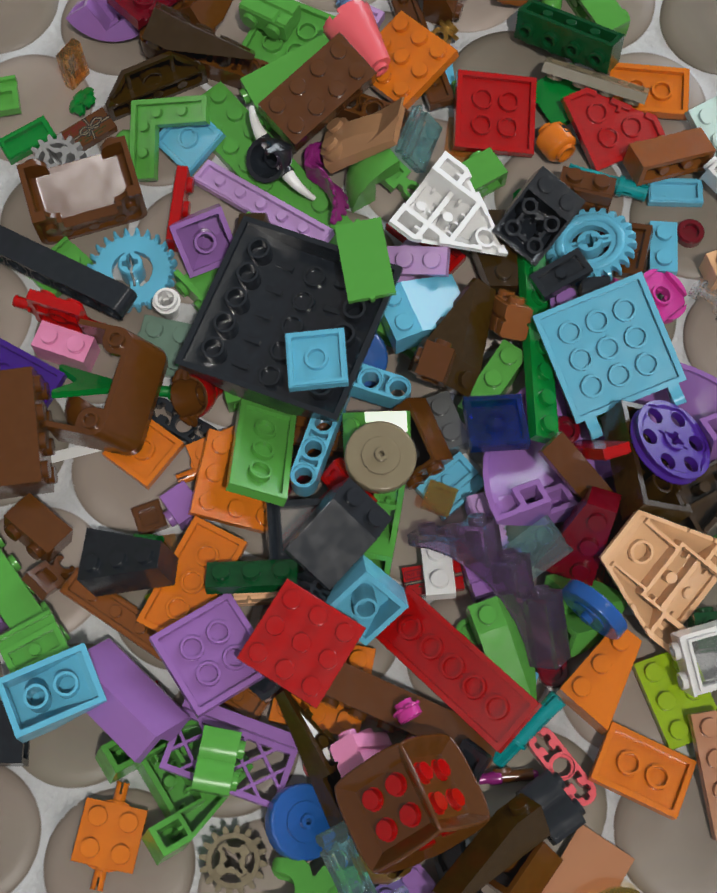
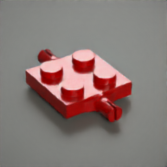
M29 289L26 298L15 295L12 305L14 307L28 310L29 313L36 317L38 322L44 320L83 334L85 333L78 324L80 319L98 322L87 316L82 303L72 298H67L66 300L58 298L52 292L41 289L40 292Z

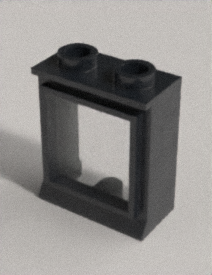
M323 498L287 500L284 507L265 502L263 506V512H266L267 516L265 536L269 545L267 560L292 559L284 551L285 547Z

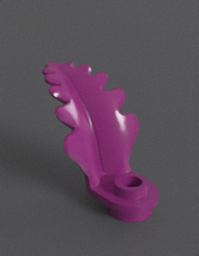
M322 142L311 143L307 146L304 153L306 176L309 180L320 186L328 195L332 205L330 224L335 225L337 221H342L341 215L346 216L347 214L346 209H349V204L345 200H348V197L343 192V189L334 183L323 169Z

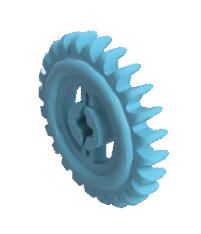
M595 207L590 208L589 212L580 209L579 214L574 216L545 255L546 260L550 264L574 249L579 248L593 268V272L588 277L610 276V282H612L611 271H615L621 276L622 268L620 264L629 268L630 262L628 257L631 259L635 258L634 250L637 249L636 233L632 230V224L626 222L624 216L617 217L616 211H610L607 214L606 208H601L598 212H596ZM597 231H601L605 235H600ZM579 235L577 242L572 243L573 239ZM609 247L608 250L604 253V248Z
M137 227L133 236H130L127 228H124L123 238L114 231L113 242L106 237L103 238L106 245L105 248L96 244L95 247L99 256L90 254V259L95 264H87V267L114 279L113 269L118 262V268L123 281L130 285V288L137 294L135 302L127 313H130L133 307L140 313L144 305L148 309H152L151 302L155 293L162 288L174 287L175 282L172 278L175 277L173 272L176 270L174 268L178 265L177 260L173 259L174 251L172 249L167 251L168 245L166 241L160 245L161 238L159 234H156L155 238L151 240V233L148 229L143 237H141ZM140 256L147 258L153 266L152 275L143 286H140V284L146 277V271ZM130 257H131V260H132V263H133L132 272H133V276H134V279H135L136 286H134V281H133L132 275H131V273H130V268H131Z

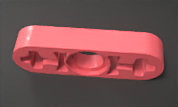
M543 727L537 734L541 738L545 735L549 738L546 744L551 752L555 747L560 752L554 754L546 762L543 757L549 753L543 747L539 749L535 747L534 744L537 742L535 736L527 743L528 749L544 770L548 769L551 773L554 772L553 763L556 759L563 758L567 760L570 765V771L566 776L560 777L563 781H567L576 772L579 775V778L574 780L579 787L587 786L589 789L586 792L587 800L583 797L577 800L583 807L591 804L596 797L594 783L587 780V774L550 729ZM570 783L563 790L572 800L575 798L574 794L577 790Z

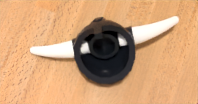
M250 105V124L256 138L249 147L246 156V166L250 175L256 181L262 183H271L282 178L298 193L314 201L316 196L302 184L291 166L293 157L291 145L277 138H272L260 123L255 107Z

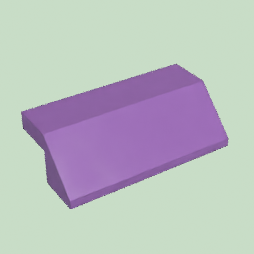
M108 638L88 649L107 702L86 713L134 762L141 763L160 739L171 742L191 717L112 639Z

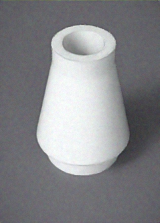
M171 288L158 290L152 299L155 310L165 319L176 320L178 318L181 302L179 294Z

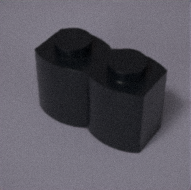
M547 769L515 794L517 796L522 793L542 806L551 834L547 839L554 846L586 823L583 817L586 812L576 798L571 800L563 790L566 788V784L557 772L551 773Z

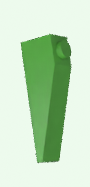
M522 591L495 596L467 606L465 613L479 649L537 700L533 619Z

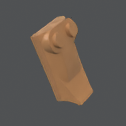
M404 97L373 114L348 121L345 117L332 119L327 125L321 145V154L325 168L332 174L397 145L406 109L403 106Z

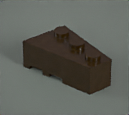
M488 210L494 225L498 223L506 210ZM496 235L500 245L504 244L508 252L506 257L468 251L473 258L476 266L475 270L481 281L494 288L496 293H498L499 289H506L515 292L516 296L518 289L517 252Z

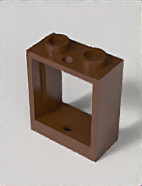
M407 398L390 410L410 411L411 421L414 420L431 458L413 471L405 485L409 490L416 489L420 484H424V479L428 476L444 471V465L453 460L426 398Z

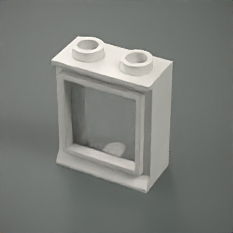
M717 620L670 633L672 642L669 643V650L673 660L678 663L680 672H677L676 676L681 690L694 698L698 697V695L717 690Z

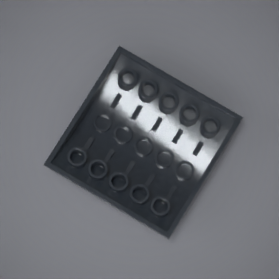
M244 215L174 364L240 398L286 414L338 422L392 296L378 298L375 302L368 300L349 304L337 245ZM390 263L396 287L403 267ZM344 327L349 386L290 392L288 389L285 333Z

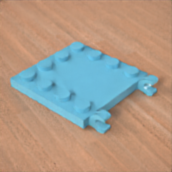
M642 271L532 316L575 423L585 422L591 440L604 436L596 416L608 412L620 400L633 402L666 388L671 403L678 406L687 402L679 385L680 382L687 380Z

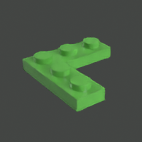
M208 95L131 100L130 155L138 182L158 181L160 128L210 125L211 98Z

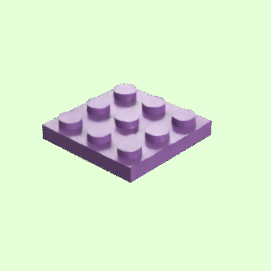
M231 594L219 596L149 637L150 643L197 719L265 678L260 673L237 660V656L254 629Z

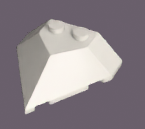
M447 151L443 153L423 182L388 222L391 227L413 242L504 257L508 255L504 244L500 245L496 235L492 232L495 225L480 193L474 190L470 181L472 176L468 167Z

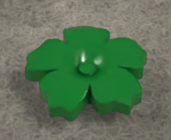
M87 87L84 90L78 91L73 96L74 100L70 102L69 111L79 116L85 114V110L90 109L91 105L95 104L94 89Z

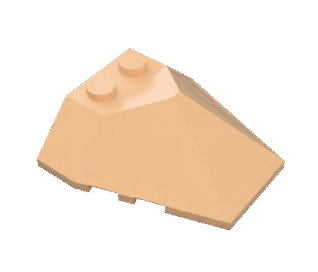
M637 510L633 512L599 556V559L647 636L671 654L669 650V643L672 642L670 633L686 629L684 623L717 582V538Z

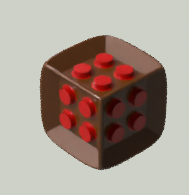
M446 734L421 735L391 745L352 769L334 786L338 807L353 842L367 867L375 874H388L416 866L426 859L442 854L478 832L490 820L486 799L464 754L456 742Z

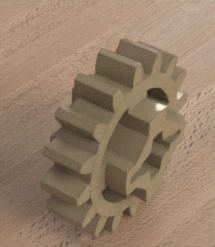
M239 825L235 826L233 833H230L229 829L224 826L222 836L213 832L211 835L214 842L212 844L203 843V846L208 850L207 854L199 855V859L206 861V866L200 868V872L209 873L210 875L205 883L209 885L216 882L215 892L217 893L223 887L226 888V893H233L234 889H237L239 893H245L244 887L247 885L254 890L256 885L253 880L255 878L264 879L265 877L259 872L260 867L268 866L267 862L261 860V856L268 853L267 849H258L257 847L262 839L260 837L254 840L250 839L252 836L251 829L241 834V827ZM240 839L246 843L240 847H231L227 840ZM217 849L220 853L219 864L214 868L213 857ZM225 849L235 856L241 855L238 862L243 873L233 866L227 867L226 864L229 862V858ZM254 853L255 863L250 873L247 869L248 857ZM228 874H235L241 881L228 883L223 881L222 878Z

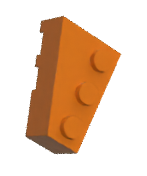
M628 629L618 640L604 637L556 692L565 704L601 735L609 729L642 643Z

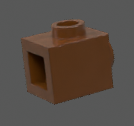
M436 338L435 342L427 340L424 347L419 346L414 359V363L418 364L415 370L416 378L444 388L456 358V351L451 348L452 344Z

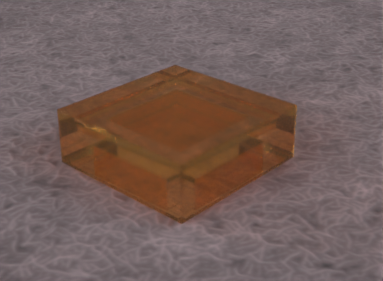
M431 479L420 508L448 518L458 489Z

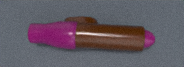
M510 767L493 768L491 772L482 774L478 782L479 785H500L502 783L530 781L536 778L539 772L533 768L511 770Z

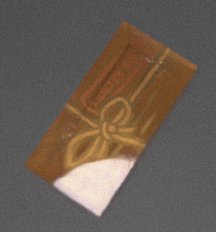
M72 38L56 55V59L65 85L71 90H75L90 74L81 43Z

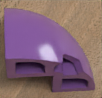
M107 0L78 1L66 17L68 22L81 33L101 41L120 42L138 36L141 30L135 28L109 5Z

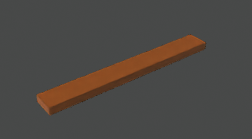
M77 567L59 591L161 661L149 641V637L156 634V632L136 622L141 610L118 594L95 597L77 581L79 572ZM247 688L222 704L236 713L259 720L270 702L266 704Z

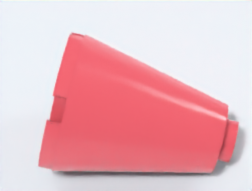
M351 0L336 9L339 14L333 20L330 16L328 17L323 26V33H325L330 41L340 32L376 71V77L381 76L388 70L391 60L373 12L367 1L364 3L363 0Z

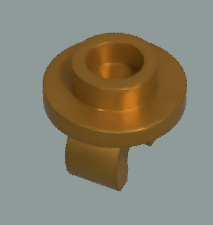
M440 19L438 23L441 27L432 30L438 37L443 34V40L449 45L451 37L455 41L459 39L456 35L459 30L449 19L446 22Z

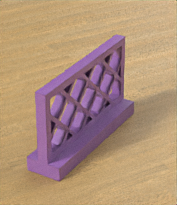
M184 699L182 709L191 717L190 720L198 723L202 733L185 740L182 731H180L171 742H168L159 769L193 781L194 773L186 770L191 767L195 770L197 760H194L188 744L202 738L203 724L242 732V739L240 740L255 743L260 755L245 762L243 759H238L240 764L235 766L234 771L242 768L249 785L239 790L236 789V792L230 791L229 794L268 808L270 801L260 797L256 786L269 779H272L277 792L286 786L298 752L291 732L220 706L197 719L186 699ZM179 735L182 742L174 746ZM262 746L267 747L271 750L264 752ZM181 747L185 748L191 763L180 768L167 764L171 752ZM276 751L289 755L286 766L273 772L266 756ZM259 759H263L270 775L253 782L246 766ZM283 773L280 783H278L275 776ZM252 788L254 795L244 791Z

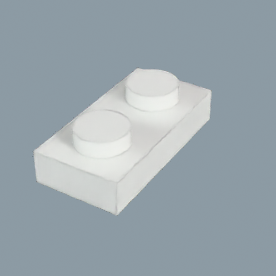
M450 540L420 542L426 601L456 598Z

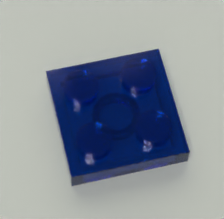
M521 394L463 397L462 408L470 453L529 449L531 441Z

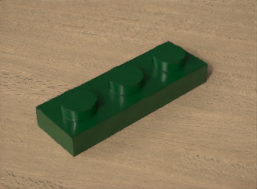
M293 559L207 562L206 594L279 592L286 579L297 584L299 564Z

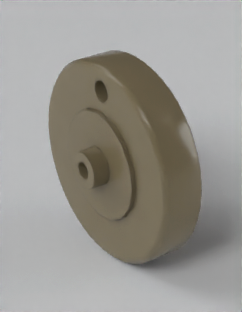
M385 421L370 422L355 430L350 436L344 452V465L348 476L363 490L375 494L390 493L405 485L413 474L417 460L416 448L408 433L401 427Z

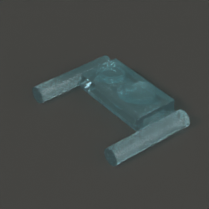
M344 820L316 835V842L323 849L320 851V855L339 893H377L358 851L348 835L349 831ZM403 885L391 893H409V890Z

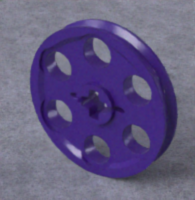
M654 400L646 403L633 415L630 423V436L633 446L642 462L655 475L672 484L686 485L692 483L707 471L710 464L708 441L698 423L685 410L668 401ZM648 413L655 417L657 423L650 419ZM671 417H673V418H675V419L677 420V422L679 423V426H677L676 424H674V422L672 421ZM643 433L650 438L652 444L644 439ZM689 440L695 444L697 450L692 448ZM661 458L668 462L670 469L662 463ZM684 461L689 463L693 472L686 467Z

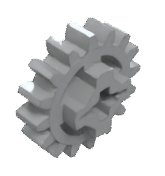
M58 133L57 139H53L48 134L47 142L39 139L40 147L31 148L35 156L28 157V160L38 159L42 161L44 158V162L50 168L57 166L53 158L64 164L86 158L87 154L85 151H82L81 143H75L72 136H68L65 140L62 133Z

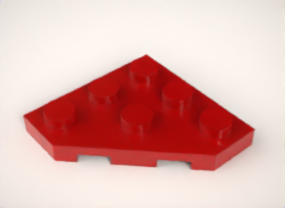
M586 87L561 99V103L592 170L602 171L622 162L630 143L665 135L656 115L632 108V105L613 97L610 99L602 96L591 88Z

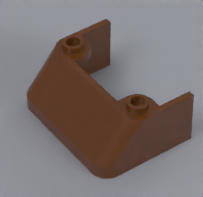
M80 319L78 324L86 335L95 337L97 343L103 344V347L109 354L120 357L104 409L96 407L85 408L79 413L74 426L46 420L45 427L61 442L125 456L135 455L143 448L168 367V358L163 349L123 327Z

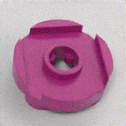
M658 269L648 270L643 274L663 323L669 324L685 312L687 304L684 306V297L687 296L686 290L674 274L668 271L665 273L656 272ZM661 293L663 295L662 301L657 298L656 294Z

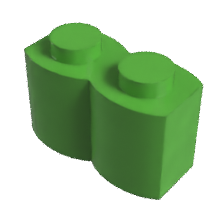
M204 725L190 791L228 798L230 791L236 792L240 772L234 771L236 759H243L246 741L240 740L242 732Z

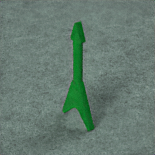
M61 364L59 365V370L64 372L73 383L51 390V398L109 394L113 379ZM172 384L169 386L162 385L159 396L168 397L170 400Z

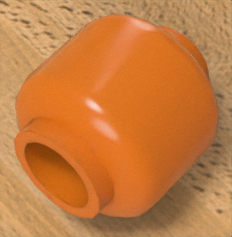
M548 122L538 130L536 146L547 160L561 163L569 159L575 152L576 137L564 123Z

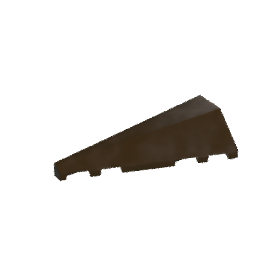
M284 690L276 695V699L336 843L339 845L351 838V835L338 807L334 786L341 779V775L337 768L338 762L334 761L329 748L337 740L327 729L321 730L311 719L313 713L308 708L302 709L291 697V693Z

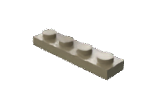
M549 56L546 58L541 71L547 73V77L552 80L562 81L563 78L572 81V85L577 88L591 87L597 89V93L602 96L613 97V95L623 97L625 103L638 106L639 103L645 104L650 90L649 88Z

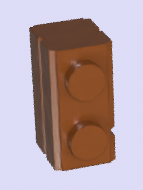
M499 289L498 293L495 294L489 329L502 338L519 341L526 340L529 330L527 324L531 322L534 310L525 304V298L515 296L513 291Z

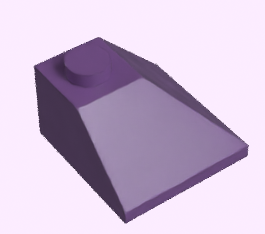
M219 203L192 213L169 226L190 278L220 267L233 240V235Z

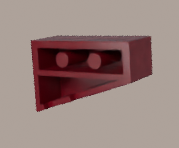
M592 486L571 511L565 522L556 529L551 539L540 549L535 568L571 580H579L592 586L601 561L599 556L606 547L622 495Z

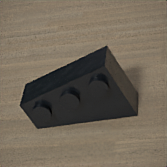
M87 528L77 581L95 597L175 585L179 558L159 540Z

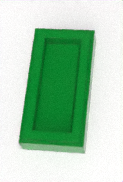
M43 115L0 138V148L10 164L13 165L33 154L31 148L40 147L39 139L47 142L48 134L53 139H57V135Z

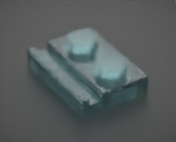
M422 105L412 106L394 150L402 155L401 158L415 173H425L442 131V127L428 112L422 110Z
M548 515L542 517L498 550L513 573L520 578L523 586L573 551Z

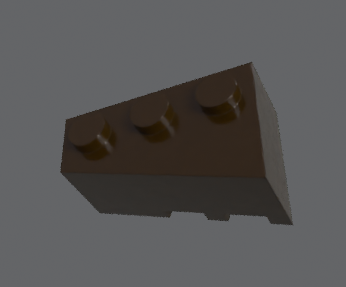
M717 463L708 467L707 471L692 483L681 485L683 490L679 492L684 504L689 503L693 511L680 524L704 534H708V531L717 522Z

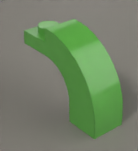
M405 485L390 493H374L373 495L378 501L377 504L392 517V520L364 555L389 576L402 512Z

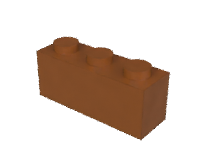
M699 127L630 143L623 164L636 186L705 170L703 166L713 158L716 149L703 129Z

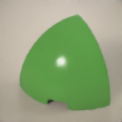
M390 148L348 167L345 178V194L348 197L346 201L352 213L375 201L376 184L399 172L400 161Z
M550 574L546 575L543 591L544 609L551 611L554 627L550 628V632L562 652L568 658H572L593 647L604 636L582 622L564 601L561 590L571 579ZM594 580L593 585L590 587L606 597L622 614L627 602L621 592Z

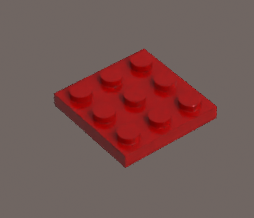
M458 69L455 84L452 150L476 152L479 150L484 151L490 147L498 155L532 158L534 155L537 77Z
M286 579L237 656V660L317 709L366 627L294 582Z

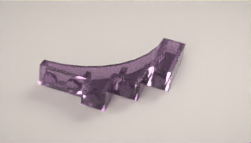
M479 512L468 515L467 519L461 523H449L440 526L435 525V522H423L418 525V528L407 534L409 546L430 549L449 556L469 568L488 584L504 603L514 619L525 644L530 667L558 670L571 658L562 589L550 588L544 584L534 586L530 553L517 552V549L514 548L502 549L499 524H496L493 517Z

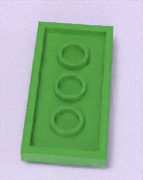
M241 399L236 417L226 491L284 507L288 498L296 415L286 414L255 402Z

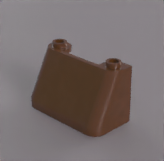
M125 135L105 139L104 143L100 146L101 154L48 168L45 162L38 159H29L22 164L16 165L32 224L42 243L57 244L65 236L69 240L132 223L141 220L147 215V208Z

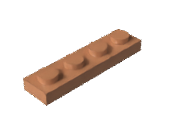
M717 709L687 715L712 839L717 841Z

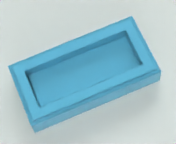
M669 178L648 183L647 206L702 207L704 203L702 180Z

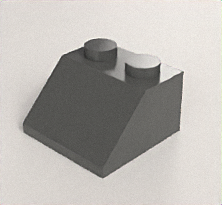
M447 390L426 398L452 457L459 451L462 454L467 453L470 440L449 391ZM413 420L411 421V439L417 453L416 469L431 458Z

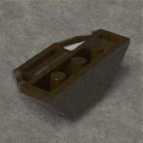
M170 50L121 70L105 103L109 117L114 122L130 115L131 100L174 97L208 83L206 67L202 62Z

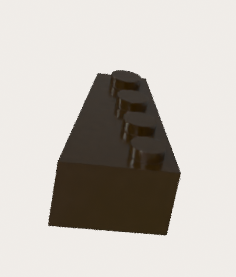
M620 400L601 417L605 441H629L630 454L609 459L616 493L622 495L619 504L622 521L626 522L633 512L641 510L679 524L693 513L690 504H684L679 492L683 490L681 485L667 482L649 470L638 456L631 440V419L644 405ZM643 433L644 439L652 444L650 438ZM661 458L662 463L668 468V462Z

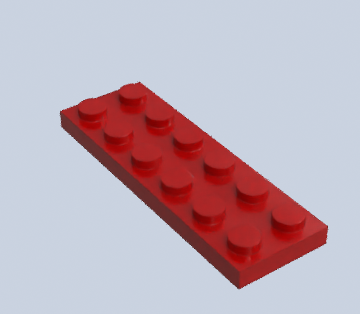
M408 586L405 589V594L409 607L376 638L497 752L502 753L542 705Z

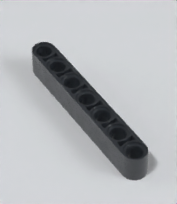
M0 225L1 264L112 318L123 320L137 298V294L133 289Z

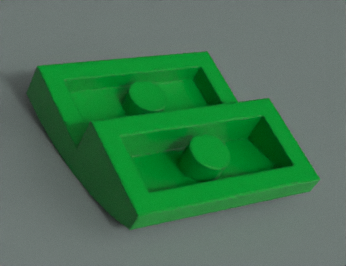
M546 75L537 81L536 103L550 123L562 122L567 126L571 122L561 103V99L581 89L573 86L572 81L563 78L562 81H555Z

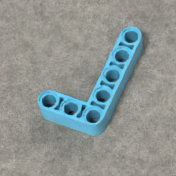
M362 364L342 413L346 412L351 397L393 409L405 399L411 398V383L404 376ZM367 381H374L378 385L373 388H368L364 386V383ZM398 389L402 390L405 394L397 397L392 395L391 392ZM342 413L338 422L310 418L290 472L291 486L295 494L307 497L316 491L343 420ZM321 423H327L331 426L326 431H320L316 427ZM311 449H318L322 452L318 457L307 455V452ZM302 475H308L312 478L307 484H300L296 480Z

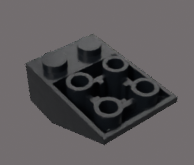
M542 166L533 173L492 232L536 267L586 201Z

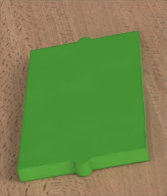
M381 217L362 221L356 219L352 223L334 226L349 304L368 300L375 302L378 298L396 295Z

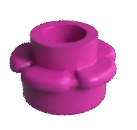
M411 697L404 699L394 706L396 712L393 714V717L397 718L401 725L413 720L423 713L419 706L421 702L419 700L412 701Z

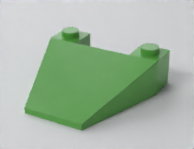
M193 720L188 721L181 729L185 740L202 733L198 723ZM179 735L174 746L182 742ZM160 739L143 761L136 763L111 740L100 746L95 756L109 783L112 784L129 773L138 770L165 816L164 820L148 828L141 838L158 866L183 851L227 798L190 791L191 780L159 769L169 741ZM201 739L188 744L194 760H197ZM181 747L171 752L167 764L180 768L191 762L185 748ZM245 752L243 755L244 762L249 760ZM236 759L235 766L240 764L238 759ZM252 763L246 766L249 772L253 768ZM191 767L186 771L194 773L195 770ZM242 768L235 771L240 772L238 785L246 777Z

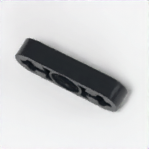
M158 398L155 409L165 407L167 415L171 416L172 420L170 423L169 419L162 414L156 417L155 411L152 420L186 444L202 439L196 435L198 427H201L199 432L205 437L209 428L217 430L198 418L197 427L192 426L185 433L179 432L176 429V425L181 421L180 415H174L176 411L172 402L165 398Z

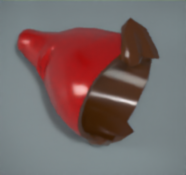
M179 368L172 378L170 400L176 413L180 415V420L188 426L197 427L198 418L209 413L224 390Z

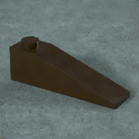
M473 277L454 300L453 308L445 317H440L436 322L437 327L429 337L425 336L419 343L408 371L415 374L418 364L414 363V359L419 346L424 347L427 340L435 342L436 338L445 340L452 344L451 348L455 349L456 358L445 387L435 386L443 391L448 390L450 394L469 398L481 371L496 290L480 279Z

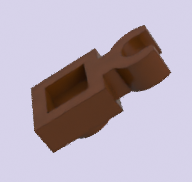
M62 555L57 556L51 564L44 560L26 572L22 578L26 585L42 601L60 589L75 570L73 566L69 569H64L60 566L61 561L64 559Z

